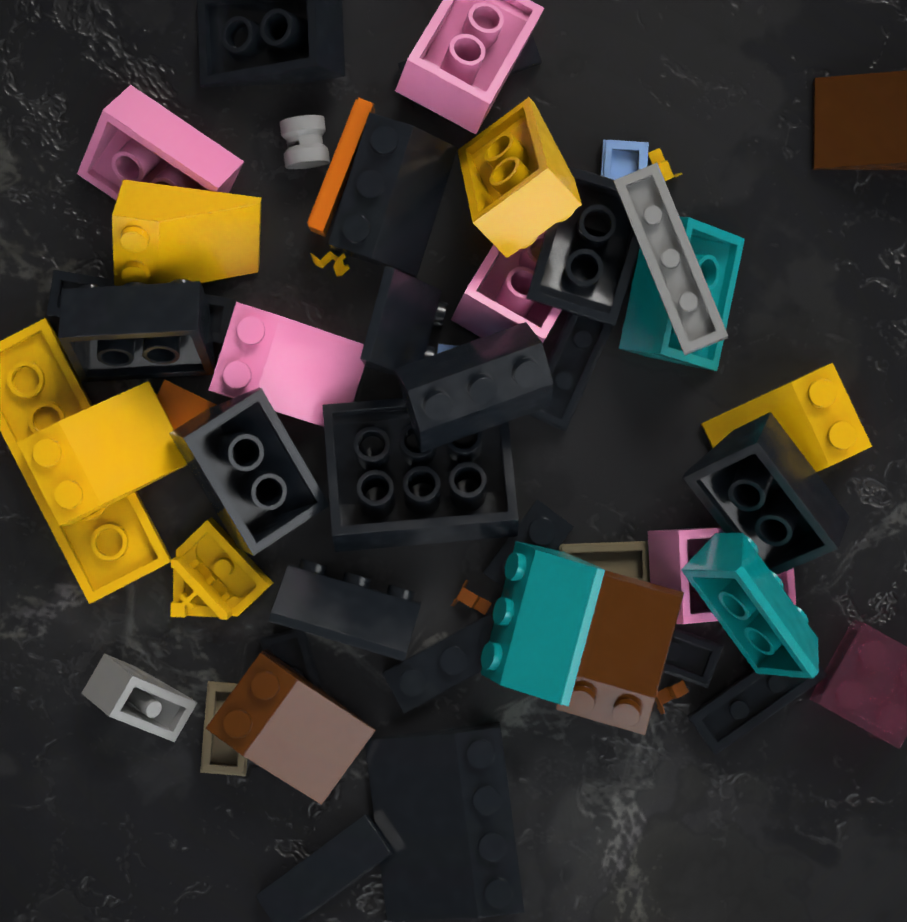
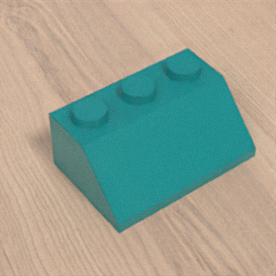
M680 217L726 329L745 238L690 217ZM640 248L631 284L625 321L622 327L619 349L648 358L717 371L724 340L684 356Z
M715 533L681 571L757 674L813 679L819 673L818 637L808 625L807 615L793 604L783 590L784 584L782 580L768 569L758 555L759 549L753 540L743 533Z
M516 541L513 553L509 555L505 564L506 580L502 595L496 601L493 609L494 625L490 640L482 651L481 675L500 686L553 703L569 706L605 569L563 551Z

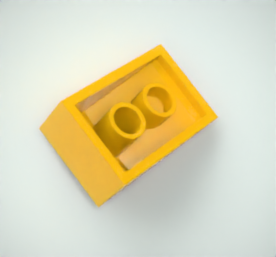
M530 97L458 149L472 222L506 258L513 255L519 249H525L532 245L540 234L554 224L567 220L574 213L575 209L582 205L575 179L538 108Z
M123 179L112 213L114 285L122 286L129 282H142L145 284L169 283L176 279L205 283L258 273L260 264L262 198Z
M833 363L820 367L701 423L713 449L734 429L771 412L816 472L872 447Z
M150 381L64 418L17 442L59 526H69L188 465L169 434L174 431V428Z

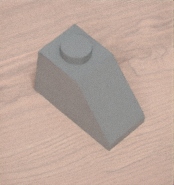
M105 653L81 693L109 717L172 742L176 741L197 705V702L138 667Z

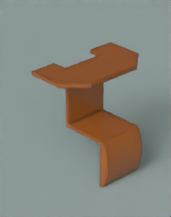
M465 580L461 591L451 606L454 607L458 601H461L486 615L492 603L467 590L466 587L469 581Z
M684 680L658 691L655 702L658 705L657 708L660 714H665L663 704L672 699H678L689 692Z

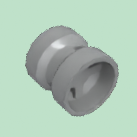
M304 115L280 121L281 136L287 141L288 147L284 152L286 169L315 168L330 163L329 150L323 144L322 138L326 132L324 116Z

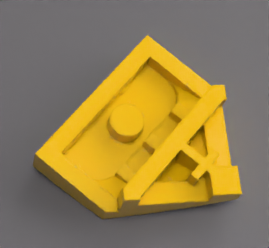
M211 517L176 549V557L171 559V568H173V601L171 602L170 617H218L220 620H228L231 616L238 617L274 583L244 551L237 548L233 539Z

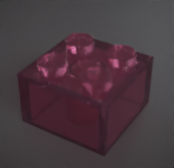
M853 620L825 670L828 676L817 684L809 699L900 749L907 737V647L871 626Z

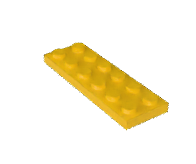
M44 318L0 341V432L88 603L91 604L171 563V557L137 491L69 526L58 525L17 442L93 405L50 321Z

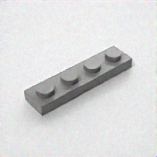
M658 163L613 180L684 356L727 339L728 334Z

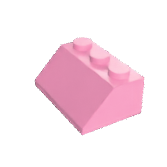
M130 85L102 110L77 174L116 201L123 179L229 193L244 161Z

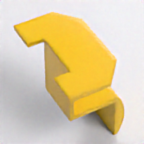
M660 148L648 153L651 163H658L665 181L683 174L677 173L673 175L668 160H665Z
M329 251L321 260L310 253L314 264L320 268H324L332 259L335 260L333 268L336 276H343L350 269L348 264L345 266L343 260L346 258L345 253L338 257Z

